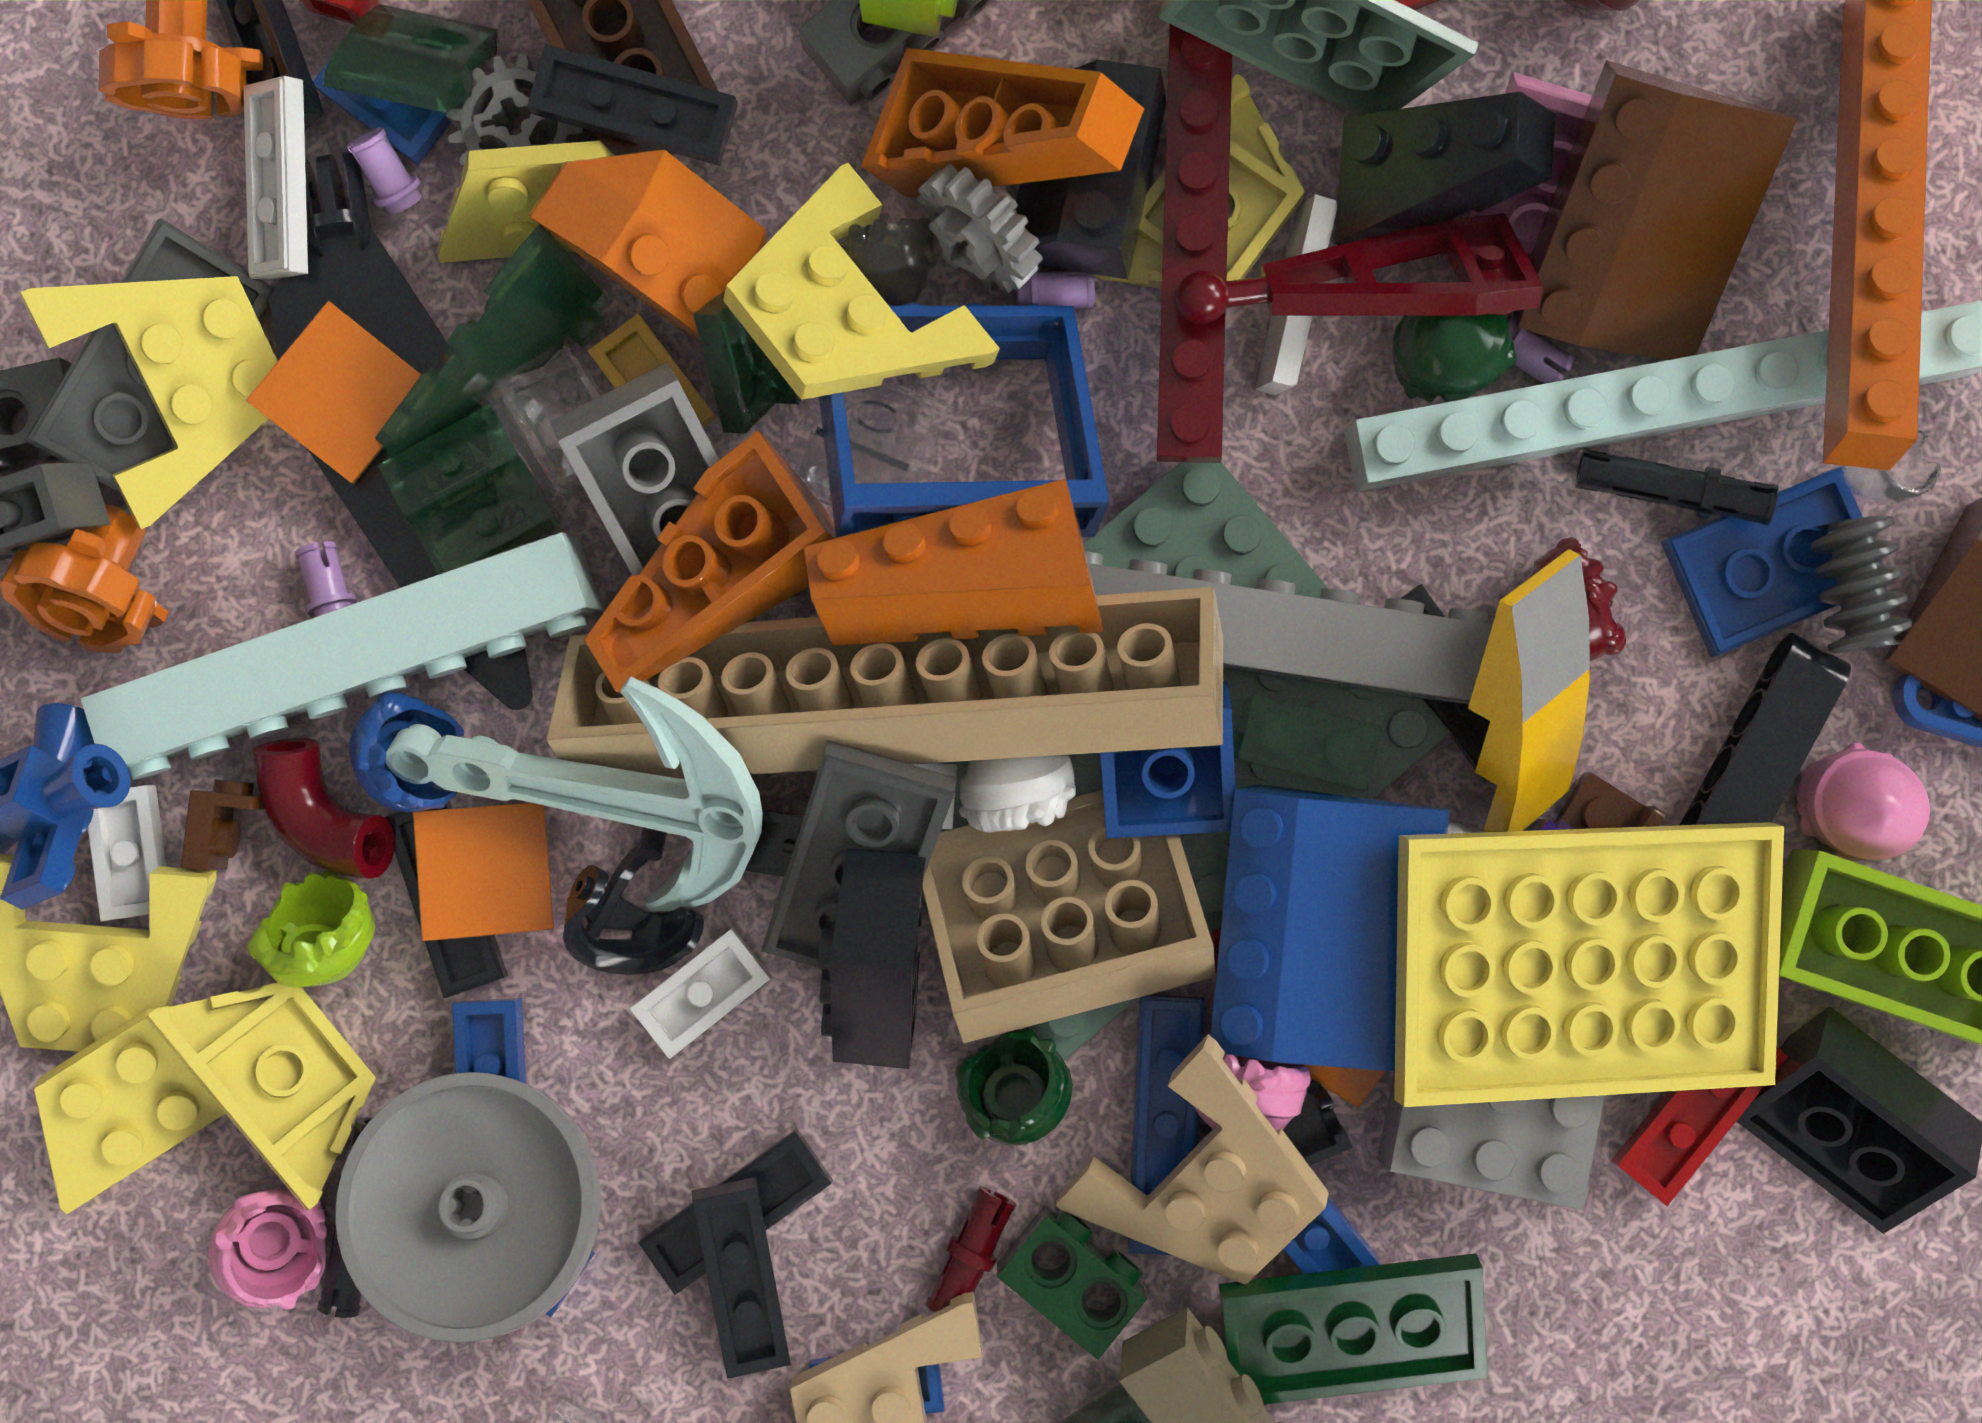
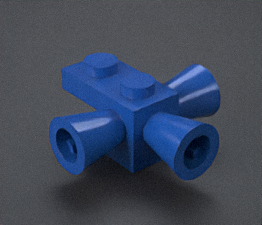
M63 703L42 705L36 711L33 745H29L0 759V854H5L19 841L0 899L22 910L62 894L75 874L76 865L73 862V857L80 836L85 832L92 820L93 809L119 805L129 793L131 780L125 761L112 748L103 744H94L85 711L82 708Z

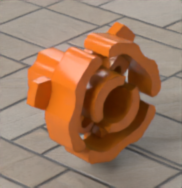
M146 0L145 26L130 21L107 24V38L115 43L99 50L98 90L105 93L106 101L121 107L182 119H212L214 91L217 92V115L235 117L244 112L243 88L246 86V71L263 70V55L257 49L243 47L222 48L207 41V0Z
M105 504L110 525L90 532L75 529L67 545L32 542L27 551L17 550L0 582L2 597L18 609L29 624L54 639L68 642L72 634L81 635L78 643L86 650L120 653L126 646L138 645L148 626L154 628L165 623L169 611L155 602V597L152 594L140 590L138 578L128 572L146 534V529H139L133 517L122 508Z

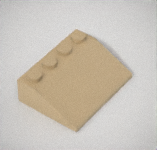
M1103 790L1073 797L1071 800H1068L1064 817L1059 819L1055 816L1054 821L1045 827L1034 822L1029 823L1026 829L987 833L967 825L940 832L924 876L923 892L953 1016L963 1044L1216 977L1213 943L1179 834L1106 839Z

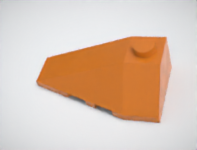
M757 430L704 472L693 488L698 493L676 524L668 522L657 538L661 545L639 575H632L627 579L584 639L616 692L622 694L620 690L630 677L644 682L809 586L804 546L836 538L834 521L821 502L760 431Z

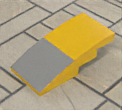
M1570 549L1502 598L1498 604L1468 706L1469 710L1490 721L1475 773L1497 785L1483 832L1524 831L1570 790L1583 740L1590 683L1589 614L1581 555Z

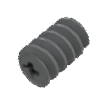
M1869 516L1813 527L1828 530V534L1810 543L1812 552L1832 555L1831 560L1815 568L1816 577L1837 582L1835 586L1819 594L1820 602L1841 606L1840 611L1823 620L1824 626L1829 629L1845 631V636L1828 645L1829 653L1837 654L1904 643L1895 641L1894 636L1912 627L1910 618L1892 616L1890 614V610L1908 601L1907 593L1886 590V584L1903 576V568L1883 565L1881 559L1899 550L1898 542L1877 538V533L1895 524L1893 516Z

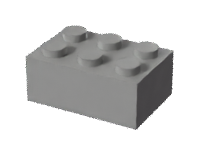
M667 362L551 421L559 445L632 575L640 574L661 545V542L657 540L658 536L669 521L676 524L698 493L693 489L708 468L719 461L685 392Z
M1394 1072L1377 1160L1390 1172L1584 1210L1605 1095L1403 1107L1394 1100Z

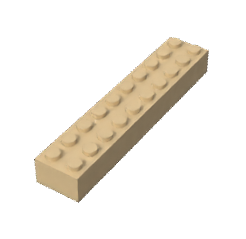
M1214 587L1096 595L1104 632L1080 633L1078 626L1047 627V635L1019 636L1017 629L980 630L979 638L953 640L950 633L941 632L921 633L918 640L913 642L832 645L820 617L746 622L644 681V683L654 686L682 701L702 715L740 753L750 774L818 770L827 741L907 764L1223 745V633ZM588 634L570 635L547 735V742L556 757L562 760L685 779L680 762L676 769L664 766L654 742L641 719L626 698L614 690L584 641Z

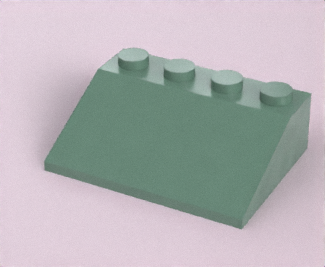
M1163 0L1158 14V18L1355 115L1403 108L1476 54L1479 44L1395 0Z

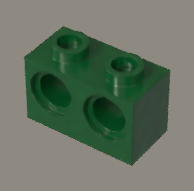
M1044 1205L997 1263V1278L1099 1360L1146 1302L1147 1296L1144 1286L1138 1281L1142 1277L1143 1272L1120 1251L1113 1249L1107 1256L1088 1239L1092 1236L1093 1231L1079 1217L1062 1210L1057 1215ZM1055 1241L1062 1244L1068 1251L1066 1261L1056 1269L1048 1270L1039 1267L1033 1261L1032 1254L1041 1243ZM1096 1283H1107L1118 1291L1115 1302L1109 1308L1094 1310L1086 1306L1082 1301L1083 1294L1088 1287Z

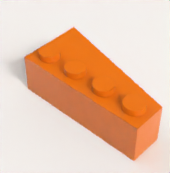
M906 48L860 167L903 196L909 198L919 197L921 194L918 189L939 168L943 170L948 164H952L958 172L964 167L969 168L975 179L982 182L987 178L991 181L992 187L1121 171L1145 108L1101 72Z
M1066 478L804 546L811 600L832 645L913 642L918 640L921 633L941 632L950 633L953 640L979 638L980 630L1017 629L1019 636L1047 635V627L1078 626L1080 633L1104 632L1082 536Z

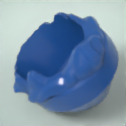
M385 692L364 712L352 729L349 754L353 771L359 783L375 801L394 811L404 813L423 812L428 809L444 808L447 802L456 796L457 792L444 790L432 781L425 784H413L400 779L386 765V751L399 731L415 724L429 726L436 730L441 737L445 735L463 737L464 730L462 726L448 713L424 703L417 697H410L401 692Z

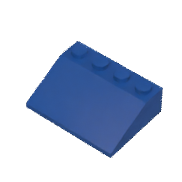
M1262 784L1235 789L1210 1035L1218 1042L1225 1053L1270 1062L1395 1072L1399 835L1447 834L1449 809Z

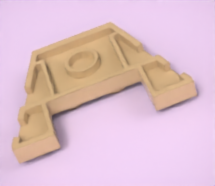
M1207 1035L1172 1072L1168 1087L1215 1121L1217 1125L1149 1195L1144 1194L1093 1156L1061 1190L1056 1206L1064 1212L1246 1285L1326 1208L1329 1192L1282 1128L1275 1131L1256 1105L1258 1096L1244 1078L1239 1081L1223 1061L1224 1050L1214 1038Z
M963 1293L951 1299L949 1306L925 1318L920 1314L900 1324V1330L870 1345L863 1342L792 1377L790 1392L796 1423H927L918 1367L982 1358V1341L974 1293Z

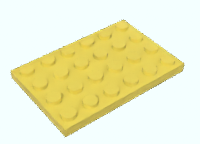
M1763 822L1399 835L1394 1100L1403 1107L1775 1085L1784 826Z

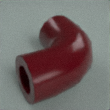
M290 738L270 741L254 748L256 780L264 809L285 844L308 863L343 876L373 879L378 878L387 870L392 862L395 851V835L392 825L387 818L381 815L352 812L344 809L335 801L325 782L320 742L309 738Z

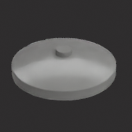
M469 1072L439 1076L411 1087L391 1100L368 1122L350 1150L342 1170L336 1198L335 1221L341 1255L350 1277L366 1301L379 1314L403 1330L423 1338L453 1343L497 1338L515 1332L546 1314L565 1296L580 1276L589 1259L599 1227L601 1210L599 1176L594 1156L580 1128L571 1116L544 1092L516 1079L489 1073Z

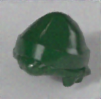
M1505 315L1403 316L1396 326L1393 337L1395 374L1399 383L1404 387V394L1409 399L1419 397L1430 403L1438 396H1441L1445 402L1467 399L1474 392L1487 387L1490 383L1498 381L1517 360L1515 345L1511 340L1510 329Z
M1025 1028L1006 1032L991 1044L979 1047L975 1053L968 1055L956 1067V1091L960 1100V1106L965 1113L969 1127L980 1139L989 1138L994 1142L1013 1146L1035 1142L1057 1127L1064 1118L1071 1103L1073 1083L1070 1069L1056 1051L1054 1040L1052 1038L1039 1040L1038 1035L1033 1029Z

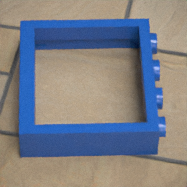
M908 303L889 307L910 332H914L961 306H924L917 303ZM980 303L965 305L1000 348L995 360L1045 359L1065 477L1081 536L1095 537L1110 501L1074 306H1039L1038 303L1027 306H986ZM844 392L819 397L836 538L1057 481L855 484Z

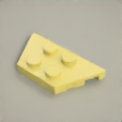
M1236 74L1232 79L1226 281L1240 280L1246 277L1302 202L1305 190L1292 166L1284 160L1279 150L1280 143L1268 122H1264L1255 106L1245 78L1239 74ZM1165 170L1147 192L1128 280L1095 275L1097 278L1162 289Z
M600 140L469 151L462 169L461 185L455 189L450 204V215L445 231L441 230L439 235L437 256L439 262L529 257L533 255L575 252L527 216L564 162L607 157L614 154Z
M277 982L263 985L259 988L216 995L208 999L171 1007H160L150 1012L146 1019L304 1209L310 1210L318 1204L323 1193L321 1190L337 1156L341 1154L352 1131L351 1126L359 1109L363 1107L376 1077L302 987L284 986Z
M148 1008L40 1076L35 1085L34 1092L59 1206L66 1215L225 1114L146 1019V1016L153 1009Z

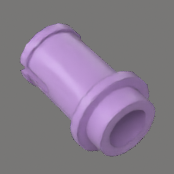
M378 127L352 140L347 145V149L353 154L377 195L373 198L377 207L384 206L387 213L393 215L408 209L421 199L422 196L417 189L421 182L416 175L410 176L389 142L384 128Z
M1076 271L1035 272L1018 291L1015 289L1016 306L1038 303L1039 306H1074V309H1093L1095 302L1094 275Z
M1509 316L1506 318L1511 340L1515 345L1517 360L1514 365L1542 384L1562 381L1565 376L1545 364L1543 360L1559 370L1565 369L1569 371L1575 358L1574 355L1569 352L1566 353L1537 333L1517 328L1513 317Z
M323 541L322 550H319L318 543L315 542L302 546L295 551V557L299 561L310 603L305 607L306 613L309 616L318 617L357 603L356 595L348 593L337 555V545L334 541Z

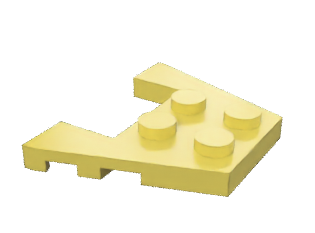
M849 163L840 166L726 285L723 298L725 304L801 400L881 386L884 378L915 373L921 379L942 375L946 367L970 363L972 369H978L993 364L1000 348L965 305L914 332H910L839 245L837 240L877 221L883 205Z
M238 276L30 288L19 292L47 349L111 323L115 325L174 444V448L111 475L139 529L151 526L269 419L249 404L246 399L278 360Z
M0 854V896L14 855ZM158 866L150 872V930L28 921L25 917V909L22 910L0 899V994L19 1046L24 1048L80 1052L148 1008L154 1010L165 1006L171 1007L182 979L179 975L189 947L195 942L202 922L199 919L206 899L214 889L217 880V870Z

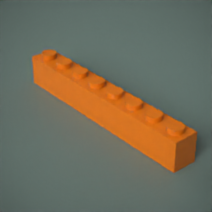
M1845 0L1823 442L1824 464L1890 471L1916 442L1918 436L1932 0Z

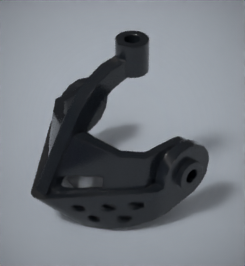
M643 827L639 845L634 847L623 858L609 882L608 873L595 865H588L577 876L567 898L563 932L565 947L574 959L592 969L609 974H646L674 965L690 954L697 946L704 929V919L699 912L685 907H679L663 914L646 912L621 898L629 881L641 866L648 860L658 861L662 859L667 832ZM584 916L588 922L586 928H584L582 924V918ZM603 929L632 931L631 939H602L599 937Z

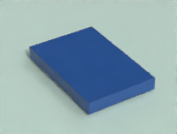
M1841 466L1777 492L1778 498L1775 511L1768 526L1743 519L1720 516L1661 541L1710 657L1728 652L1837 606L1821 603L1819 598L1820 593L1835 586L1837 582L1835 580L1818 578L1815 574V568L1831 560L1832 555L1812 552L1810 543L1828 534V530L1813 527L1863 517Z

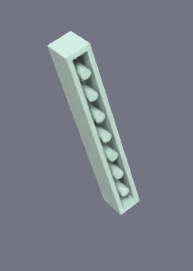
M561 532L80 699L94 743L103 744L115 750L125 761L132 779H142L170 770L169 759L188 752L191 760L224 752L230 749L227 739L248 732L250 739L253 740L283 732L289 728L287 718L305 712L308 713L309 719H317L339 713L348 708L345 700L348 697L367 691L369 699H376L385 692H400L407 688L405 682L407 677L427 671L429 679L459 672L467 668L464 658L487 650L489 658H496L520 651L527 647L524 637L545 630L548 631L550 638L579 631L587 627L585 616L603 611L580 538Z

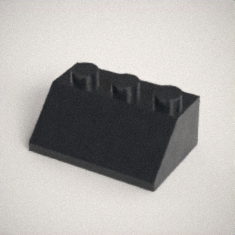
M1097 59L1074 69L1101 72L1145 108L1121 171L1019 184L1016 197L1018 206L1015 210L1017 214L1027 218L1029 222L1024 227L1039 240V244L1034 249L1042 255V261L1037 266L1128 280L1167 100L1161 68Z
M1831 1006L1787 1037L1779 1049L1788 1058L1776 1071L1775 1085L1764 1086L1736 1121L1883 1234L1976 1178L1982 1146V1122Z

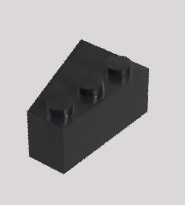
M1519 91L1344 117L1334 244L1342 245L1404 229L1442 224L1470 210L1479 213L1550 180L1552 177L1556 114Z
M847 848L835 927L834 930L822 929L818 955V969L822 970L820 1003L824 1004L821 1036L832 1037L833 1062L910 1069L917 1012L920 964L918 927L922 925L923 904H921L926 857H919L915 854Z

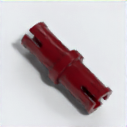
M980 1186L978 1188L975 1201L958 1237L952 1236L945 1248L950 1255L931 1296L925 1303L930 1310L937 1312L949 1306L951 1299L963 1293H975L984 1272L992 1271L997 1260L993 1252L1012 1211L1015 1210L1017 1205L1012 1199L996 1191L992 1195L990 1194L991 1190L987 1187Z

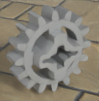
M527 54L519 55L515 68H508L500 55L493 57L494 72L486 75L476 66L473 67L470 71L477 84L471 90L457 85L454 89L455 94L464 104L463 108L447 110L446 117L452 125L461 129L448 136V141L456 152H465L459 159V163L463 167L468 152L473 150L547 145L550 138L553 137L555 138L552 144L586 142L589 137L584 128L533 115L527 107L529 97L522 94L521 88L532 89L537 71L534 72L533 64ZM489 103V105H488V107L486 108L485 112L482 113L483 110L485 109V107L487 106V104ZM524 116L525 120L521 122L522 132L512 135L510 132L514 130L515 125L513 119Z
M948 164L943 170L939 168L918 189L921 195L915 202L924 211L920 216V220L929 226V229L934 233L931 239L941 245L943 251L940 255L955 270L961 267L965 269L967 276L971 279L977 276L980 281L983 280L988 289L993 290L998 285L1005 294H1009L1013 288L1018 291L1039 269L1037 265L1042 261V255L1034 249L1039 244V240L1024 227L1029 221L1025 216L1016 213L1015 208L1018 204L1003 189L999 192L994 191L991 181L987 178L980 182L978 179H975L969 168L964 167L958 172L952 164Z

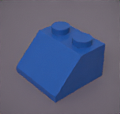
M1223 681V745L1100 753L1106 839L1231 831L1234 791L1236 787L1232 707L1227 681Z

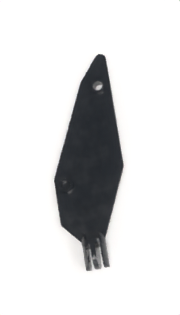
M349 151L342 154L351 209H347L343 182L334 156L332 154L317 156L316 168L324 212H321L313 169L308 159L305 158L308 274L281 278L269 297L279 359L324 305L330 301L434 385L354 484L350 483L309 451L400 588L445 573L435 553L441 557L443 556L439 553L435 544L500 509L494 471L484 476L478 461L467 444L469 442L493 463L482 395L372 229L361 167L353 154ZM451 452L465 465L481 474L482 478L440 500L432 492L425 473L428 474L437 484L446 488L435 457L449 464L456 473ZM421 494L434 503L425 507ZM525 648L496 658H489L487 650L464 658L467 668L464 670L507 708L522 710L531 703L533 691Z

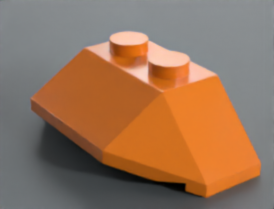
M663 149L567 161L562 164L527 217L720 360L736 369L753 344L754 339L728 308L723 298L726 285L766 245V229Z

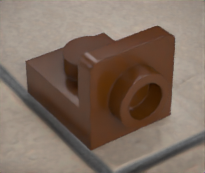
M1584 772L1553 823L1556 824L1561 819L1573 829L1659 826L1666 813L1655 806L1641 804L1592 772Z
M214 779L213 791L190 790L181 868L199 870L228 868V859L236 855L241 834L238 820H233L234 808L265 810L261 796L253 795L254 783Z

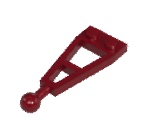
M1505 213L1451 219L1442 224L1404 229L1264 263L1261 265V277L1223 281L1218 275L1209 271L1193 272L1180 283L1176 293V302L1181 314L1189 321L1198 324L1215 321L1229 307L1263 303L1268 304L1272 316L1505 315L1512 311L1540 308L1543 284ZM1445 253L1459 282L1377 283L1372 270ZM1342 277H1344V280H1345V282H1346V283H1321V282H1325V281H1329V280H1333V279H1337V278H1342Z

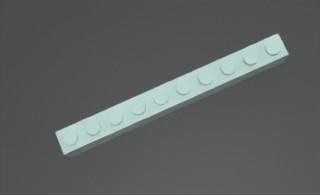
M1982 301L1922 312L1919 386L1967 377L1981 372ZM1829 330L1357 419L1344 431L1356 493L1574 452L1584 448H1595L1825 404Z

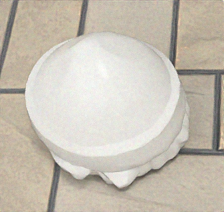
M1069 755L969 761L966 774L959 782L960 800L962 803V807L959 809L961 817L966 818L971 827L987 833L1026 829L1029 823L1034 822L1045 827L1054 821L1055 816L1059 819L1064 817L1068 800H1071L1076 795L1074 770Z

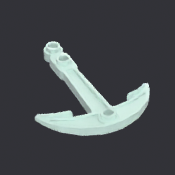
M630 677L624 683L620 692L633 707L648 730L664 766L676 769L680 762L685 780L519 753L513 748L500 745L495 740L485 736H475L471 739L452 735L441 737L436 730L422 724H415L399 731L386 751L385 762L390 771L409 783L425 784L432 781L444 790L501 801L517 799L690 838L693 841V846L678 870L661 887L648 895L645 905L652 912L672 911L679 907L694 908L715 900L740 881L762 832L763 812L760 794L740 753L702 715L682 701L633 677Z

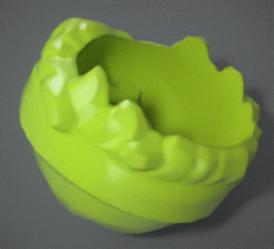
M326 871L322 874L310 872L304 878V882H297L295 884L290 882L284 883L281 887V896L272 906L269 915L263 918L258 928L253 931L247 944L248 953L264 967L272 978L284 986L294 988L321 986L340 981L360 964L374 935L375 920L368 903V896L361 891L358 884L351 882L347 877L341 878L331 871Z

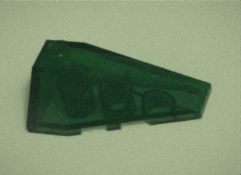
M539 224L485 288L484 292L490 297L481 318L478 321L473 319L467 324L459 323L448 338L449 344L442 356V360L446 362V365L441 372L438 373L431 368L422 374L376 435L375 440L379 448L390 459L396 458L563 358L575 343L582 348L585 347L602 328L606 320L601 315V312L604 310L603 291L542 225Z

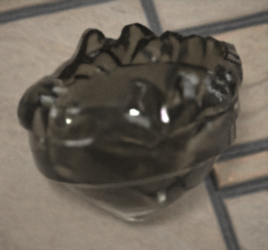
M901 218L899 222L891 224L882 219H875L871 225H867L865 228L858 224H853L849 227L846 240L839 243L889 306L915 303L923 291L929 271L935 266V248L932 241L934 233L929 229L931 221L927 218Z

